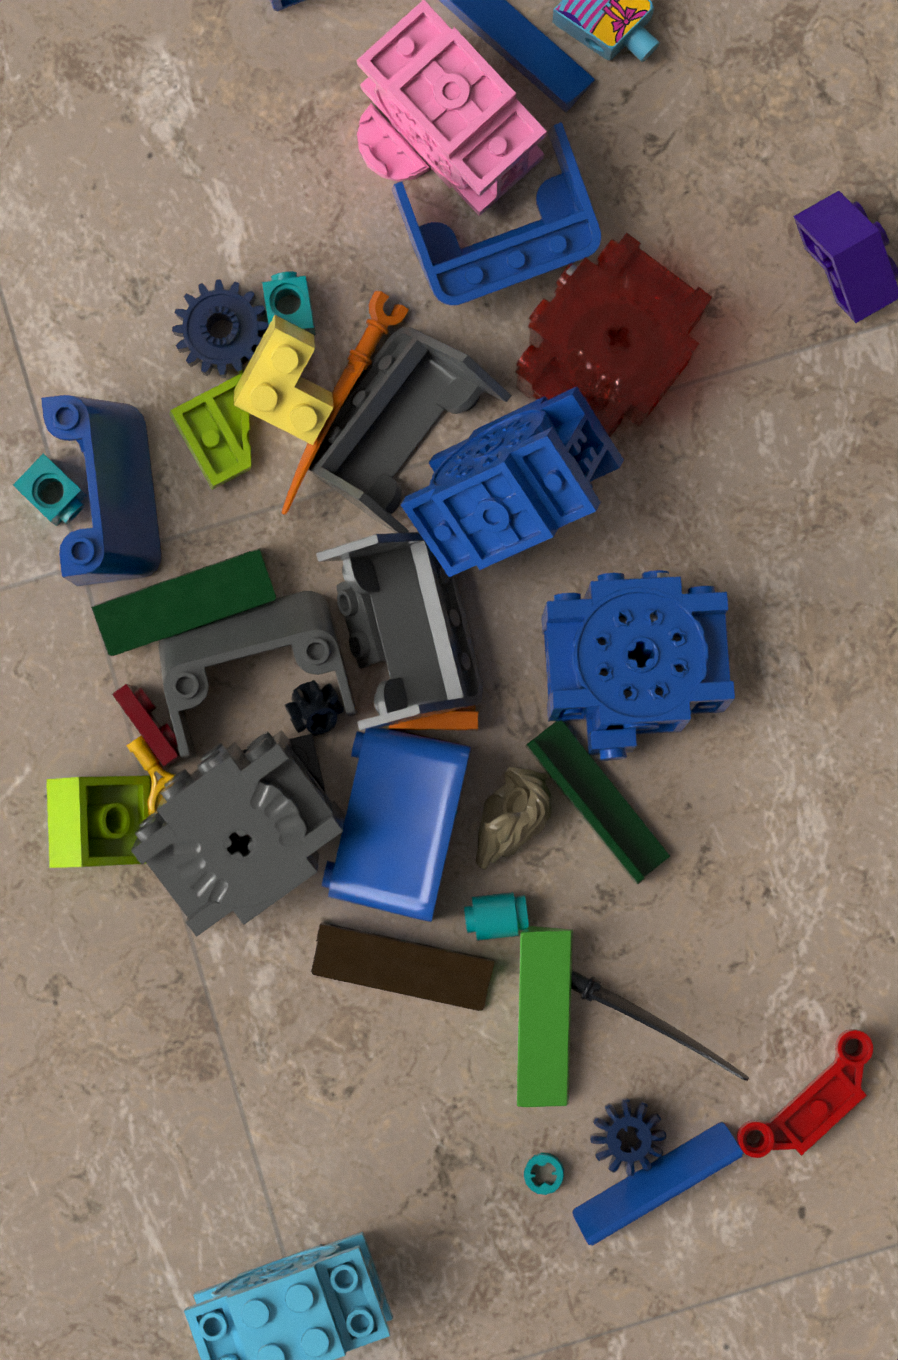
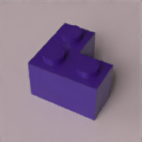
M837 191L793 216L805 250L825 270L836 303L855 323L898 300V285L896 282L898 279V267L894 260L887 255L885 249L890 243L889 238L878 221L872 223L868 220L867 214L859 202L851 203L840 191Z

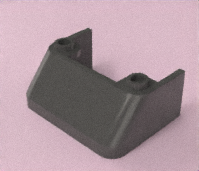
M403 327L388 338L372 359V364L368 365L367 369L357 379L325 435L308 470L374 520L395 533H408L409 530L391 516L399 507L402 495L401 485L393 479L397 471L444 410L452 414L468 411L477 404L483 391L504 402H507L512 395L467 354L412 327Z
M419 532L375 534L316 553L318 562L342 560V574L346 584L359 594H370L390 679L382 681L378 685L377 693L374 696V705L379 716L357 721L359 730L395 725L466 708L481 702L483 684L456 575L448 577Z
M302 591L279 597L271 602L159 640L158 649L163 688L181 757L187 759L196 757L185 710L197 707L208 695L209 681L205 667L288 645L292 646L295 660L298 666L305 672L320 675L335 671L346 714L348 716L358 714L331 609L327 600L321 594L314 591Z

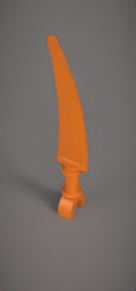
M375 291L370 299L369 314L371 319L366 320L368 327L355 350L351 349L349 351L350 355L347 358L349 361L332 391L333 410L314 444L307 443L282 508L281 513L283 515L289 511L312 460L362 371L372 364L370 357L383 334L387 335L389 333L388 326L400 323L409 311L402 304H395L391 314L387 316L383 311V305L389 296L382 291Z

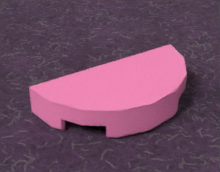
M371 103L360 118L357 132L359 153L368 168L382 178L398 182L413 180L428 172L429 166Z

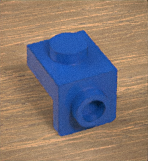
M586 719L589 755L600 754V760L602 761L622 760L627 758V753L633 752L636 748L635 728L593 731L592 719Z

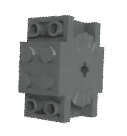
M282 730L273 737L268 731L263 733L247 746L248 751L245 754L236 742L227 748L220 743L200 758L202 762L197 765V770L189 774L184 769L164 784L166 788L161 791L163 797L157 807V811L139 824L141 828L135 833L137 839L131 849L132 853L142 865L145 862L187 916L186 924L196 937L232 911L245 925L316 874L320 855L317 850L343 832L345 814L335 801L331 802L291 748L292 743Z

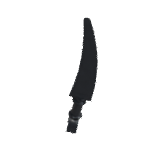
M572 970L571 989L582 994L581 999H586L590 1002L596 1000L695 1051L742 1080H749V1077L685 1033L625 998L602 987L601 982L596 980L594 976L589 979Z

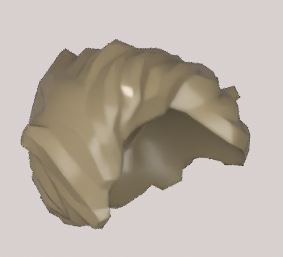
M509 767L504 773L506 783L484 802L478 833V851L475 860L480 868L486 870L490 862L495 863L501 856L506 858L514 855L524 843L544 829L546 821L551 817V804L549 801L551 793L545 782L549 778L548 774L521 767Z

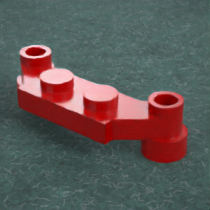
M849 1029L842 1032L835 1043V1059L826 1069L769 1121L750 1120L739 1128L737 1143L741 1150L753 1158L764 1157L771 1150L795 1149L802 1156L867 1096L861 1089L864 1064L870 1060L873 1054V1043L870 1037L857 1029ZM850 1039H856L858 1042L857 1050L854 1053L848 1054L845 1050L846 1043ZM752 1130H759L761 1133L759 1141L754 1144L748 1143V1133Z

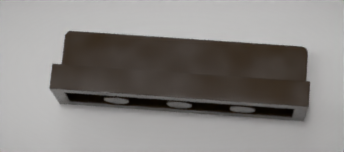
M320 923L311 969L313 975L476 1011L484 1009L495 963L494 959L329 923Z

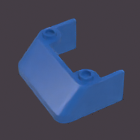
M562 122L553 125L548 131L562 174L545 180L537 190L536 205L541 219L460 249L455 233L446 224L430 222L418 226L403 182L401 181L393 185L392 192L412 247L432 293L438 301L448 306L461 305L587 258L598 249L601 242V230Z

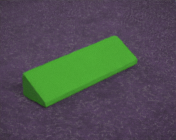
M529 926L520 935L518 1107L567 1106L569 1104L573 929Z

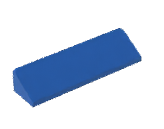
M439 0L565 113L595 82V79L506 0Z
M719 1122L650 1163L652 1166L650 1170L646 1171L642 1168L635 1172L633 1176L626 1177L574 1208L572 1211L573 1217L588 1245L593 1246L743 1157L742 1154L744 1153L727 1126L723 1122Z

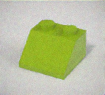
M150 775L46 779L49 868L141 864L131 849L137 839L135 833L141 828L139 824L149 817L147 801L150 794Z

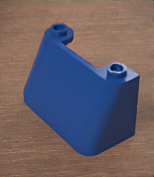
M71 395L41 398L43 418L47 430L60 440H76L80 445L81 452L85 456L93 528L75 530L64 537L59 553L62 577L76 586L151 576L157 571L161 563L162 553L147 425L144 416L136 407L126 403Z
M383 727L366 729L365 733L356 732L351 757L359 758L343 832L335 862L327 860L321 886L329 888L328 897L432 922L471 746Z

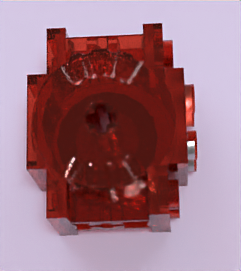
M628 233L623 236L619 243L614 239L610 240L598 256L597 261L599 262L597 265L585 257L578 267L571 263L564 270L556 282L558 287L554 292L556 294L551 302L544 298L528 319L531 321L527 327L530 329V346L517 361L516 366L518 368L515 371L517 374L516 389L528 398L533 397L536 400L544 396L549 400L577 386L609 437L612 436L625 417L640 427L693 359L700 343L689 336V334L704 316L713 298L700 287L694 290L641 250V243ZM617 342L624 345V347L619 346L615 351L609 348V345L614 346Z

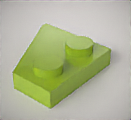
M243 373L171 409L169 413L212 490L251 469L249 413L234 406V389Z

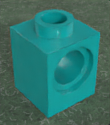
M288 271L274 274L271 276V281L262 282L268 324H270L274 315H277L315 336L316 330L306 276L297 277V272ZM293 295L301 301L299 309L289 315L280 313L277 310L279 300L284 296Z
M44 453L13 484L55 526H58L62 521L66 524L70 523L85 506L81 501L87 494ZM53 482L62 483L64 494L61 500L55 504H46L43 499L45 487Z

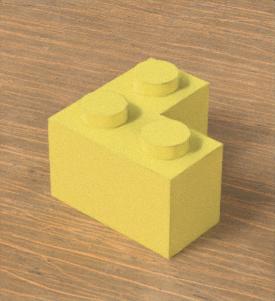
M274 315L234 389V406L311 445L314 444L334 408L332 392L301 377L315 350L314 335Z

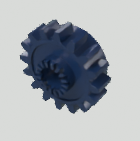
M217 279L215 289L212 291H208L207 287L201 283L198 285L199 297L194 298L187 293L184 295L189 305L188 309H176L174 312L183 321V324L173 326L172 332L176 336L184 337L183 340L176 344L179 353L191 351L186 359L187 364L193 367L199 362L202 363L201 372L205 376H208L212 369H217L221 378L227 377L229 369L235 368L241 374L244 372L243 364L250 361L262 339L260 334H264L269 326L267 322L258 321V319L266 314L263 305L252 307L256 300L255 293L250 291L242 297L240 295L241 286L238 282H234L230 290H225L221 279ZM220 320H227L233 325L231 333L226 338L220 339L210 335V330L214 323Z

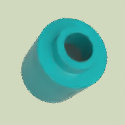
M514 892L474 896L472 897L473 906L464 907L467 933L476 932L477 941L519 936V931L529 927L525 895L514 896Z

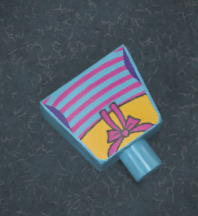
M562 0L553 10L552 22L558 28L609 61L626 47L641 62H644L660 44L644 28L653 16L654 6L650 0Z

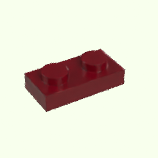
M125 684L112 693L163 766L169 767L182 758L177 750L178 744L174 730L168 723H165L163 726L159 725L151 713L157 707L142 687L135 691L131 685Z

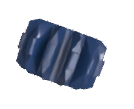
M623 1098L621 1102L623 1113L617 1114L614 1106L608 1103L605 1105V1110L611 1117L610 1121L608 1122L597 1116L594 1118V1125L605 1130V1133L591 1134L590 1141L593 1144H606L595 1153L598 1161L604 1160L613 1154L608 1166L609 1171L615 1173L619 1169L621 1162L624 1161L626 1174L633 1176L635 1173V1161L639 1160L646 1171L652 1168L645 1156L647 1153L655 1157H662L663 1150L652 1144V1141L665 1140L666 1132L664 1130H650L661 1121L658 1113L652 1114L643 1120L648 1109L647 1103L641 1101L635 1112L631 1113L630 1100ZM627 1126L635 1127L634 1132L639 1141L634 1146L629 1142L628 1148L621 1147L622 1141L617 1133L622 1128L627 1132Z

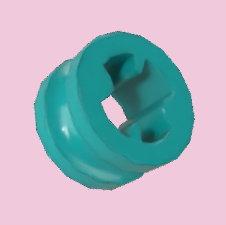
M550 1153L534 1155L524 1169L526 1185L537 1194L547 1195L555 1192L564 1179L562 1162ZM549 1162L556 1169L551 1174L557 1175V1178L552 1184L544 1181L539 1185L533 1180L537 1173L531 1172L532 1167L535 1164L543 1167Z

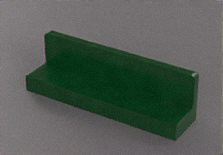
M260 547L107 600L91 608L108 655L115 656L275 600L276 594Z
M555 721L525 745L635 884L641 883L645 876L670 857L668 852L563 721Z

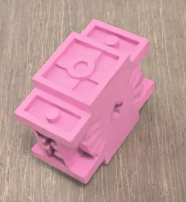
M422 0L357 59V65L368 76L360 84L361 90L391 121L392 127L449 188L452 187L478 216H481L544 158V153L537 144L546 137L547 131L516 99V92L455 27L451 29L425 0Z

